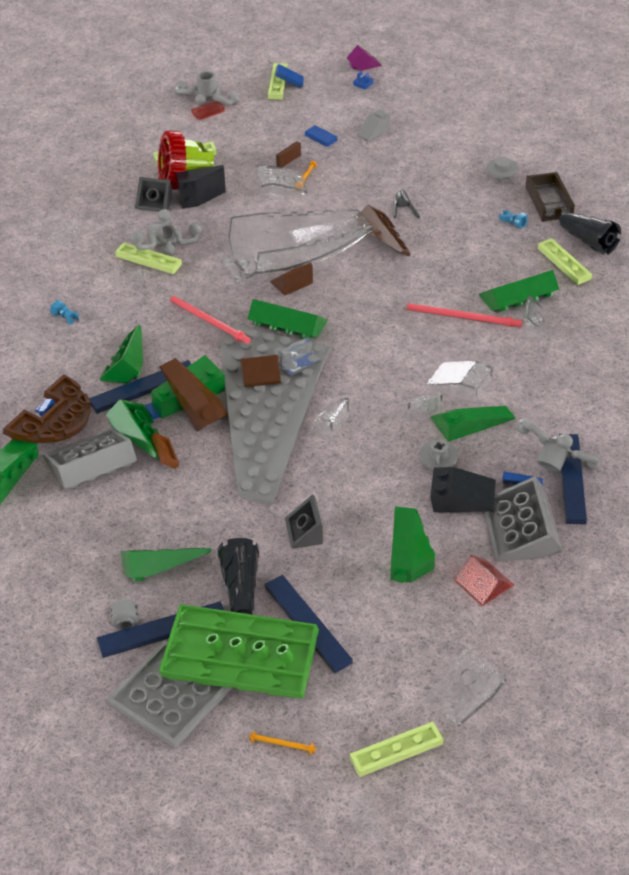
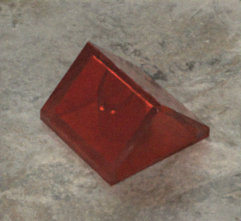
M473 555L470 556L454 579L482 606L514 586V583L488 560Z

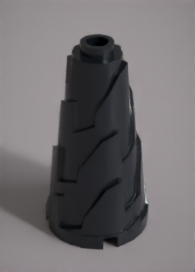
M570 212L562 214L559 218L561 227L603 255H605V252L607 254L613 252L620 241L617 236L618 234L621 235V226L613 221L602 220L593 216L588 217L582 214L577 215Z
M248 538L228 539L227 545L223 546L222 542L217 550L229 598L231 612L252 615V611H254V589L256 586L259 546L257 542L253 545V540Z

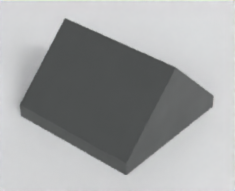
M139 177L135 209L158 212L167 210L173 200L171 181Z
M311 495L285 517L293 549L323 544V526L316 498L314 495Z

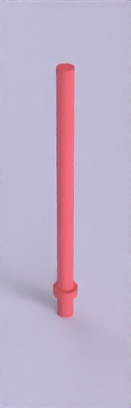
M176 296L170 298L172 303L228 333L236 341H242L245 344L250 343V337L246 336L244 332L233 329Z
M407 304V310L503 324L507 325V327H521L522 320L512 319L509 316L504 318L418 304Z

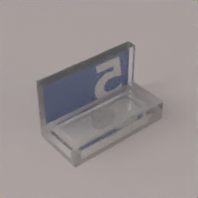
M308 337L278 351L279 366L290 377L321 362V359L312 352V341Z

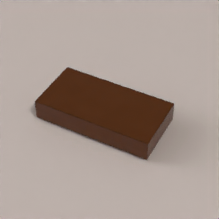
M296 141L276 154V166L281 169L301 156V143Z

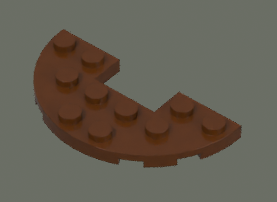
M63 374L44 391L43 397L52 399L56 404L42 417L24 409L3 428V434L13 440L31 443H53L69 439L82 431L88 423L90 416L89 397L87 393H83L81 386L76 381Z

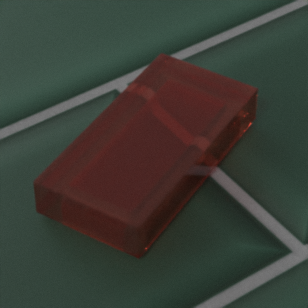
M215 101L191 109V111L198 120H202L225 112V108L220 102Z

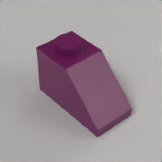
M359 45L347 57L350 62L349 65L353 69L357 68L360 71L381 66L374 56Z

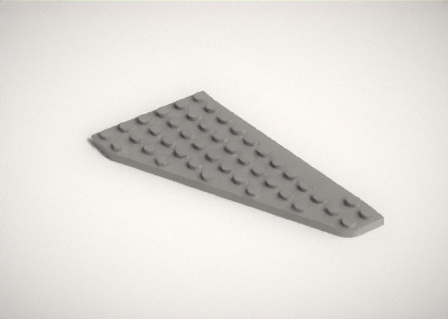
M230 325L233 329L244 332L251 339L250 343L245 344L242 341H236L233 336L225 333L220 342L237 492L246 500L271 506L279 491L294 444L322 367L331 352V347ZM306 352L312 355L308 357L309 362L315 363L319 361V363L311 367L303 368L301 372L290 376L280 366L292 359H299ZM278 354L281 383L244 387L240 359ZM288 363L284 368L291 371L295 369V365Z

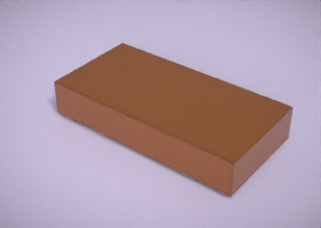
M154 433L151 438L161 463L174 469L177 468L179 461L170 439Z

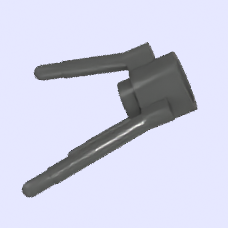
M403 189L395 194L396 200L393 202V218L397 217L398 206L405 207L409 205L419 219L420 216L411 203L406 191Z

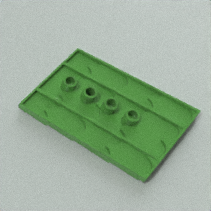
M180 604L159 673L162 677H167L171 680L191 681L202 685L232 687L242 691L262 692L272 696L304 699L319 628L316 624Z

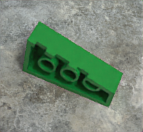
M206 355L186 367L215 395L225 391V374ZM167 381L151 391L152 407L161 418L183 410Z
M12 439L0 449V504L34 460L38 458V443Z

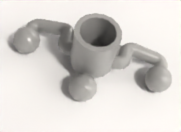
M211 71L199 72L196 76L197 85L192 86L190 89H187L184 81H179L176 84V94H198L195 102L199 106L205 105L207 99L210 98L228 106L239 102V95L237 93H230L228 99L220 97L221 92L218 90L219 82L216 80L215 73Z
M161 210L158 213V219L161 222H154L148 226L147 237L149 243H141L144 240V234L141 231L135 230L131 234V240L139 251L153 249L156 244H164L162 247L163 254L171 256L175 252V247L171 242H177L180 245L196 243L199 240L201 225L198 223L190 224L189 233L193 237L182 238L181 231L169 223L171 213L168 210Z
M528 419L518 421L517 430L520 433L527 434L531 431L539 437V442L544 445L537 460V463L543 468L553 472H560L567 457L585 460V464L589 469L599 467L601 461L597 455L570 450L573 439L569 434L548 438V435Z

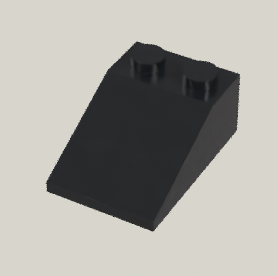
M224 165L176 172L178 196L182 209L200 206L226 193Z
M434 467L430 493L433 512L494 511L496 479L456 467Z

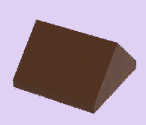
M311 262L278 276L270 282L284 296L313 283V265Z
M278 354L240 359L244 387L281 383Z

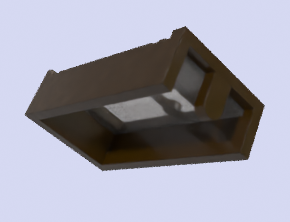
M558 172L526 176L525 189H527L542 222L559 220L560 216L567 212L574 213L575 205Z

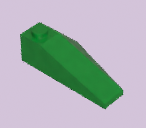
M505 405L452 409L432 415L431 419L446 440L450 442L514 420L515 416Z

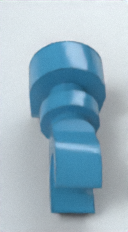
M503 210V214L499 213L501 221L510 222L517 228L522 229L527 225L528 217L525 213L516 215L508 210Z
M57 300L50 305L51 314L54 316L60 314L62 317H65L68 324H73L72 318L79 321L78 313L70 311L61 300Z

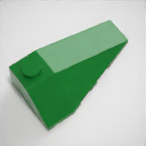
M139 324L127 334L119 346V350L111 358V367L107 365L99 378L101 381L128 383L132 378L135 380L140 376V370L143 365L142 329Z
M120 399L106 414L110 420V425L131 439L133 443L153 458L159 459L151 438L154 433H158V430L152 428L151 424L154 423V420L144 404Z
M395 506L390 580L399 583L413 582L435 568V551L429 544L430 539L424 532V525L415 508Z
M211 548L159 549L157 551L126 550L121 551V558L125 576L132 578V581H144V577L153 576L211 552Z

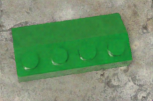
M550 270L480 293L479 296L492 311L498 309V312L509 310L508 306L513 305L515 308L524 305L523 301L525 300L531 303L539 300L538 296L543 295L546 298L554 295V291L560 289L554 270Z
M252 299L247 318L253 321L252 325L262 327L263 324L269 325L268 329L279 331V328L285 329L284 333L294 336L295 332L300 333L302 338L310 340L311 337H318L328 320L318 315Z

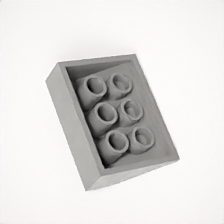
M114 428L43 454L48 466L64 489L75 488L81 482L93 481L99 475L111 474L115 469L120 467L127 468L137 461L131 439Z
M536 476L495 494L494 511L484 513L497 562L544 558L562 550L546 491Z

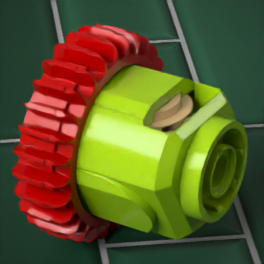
M169 130L165 131L160 139L157 155L158 178L170 180L172 190H178L176 172L213 167L214 155L212 149L205 148L201 142L184 140L185 138L180 131Z

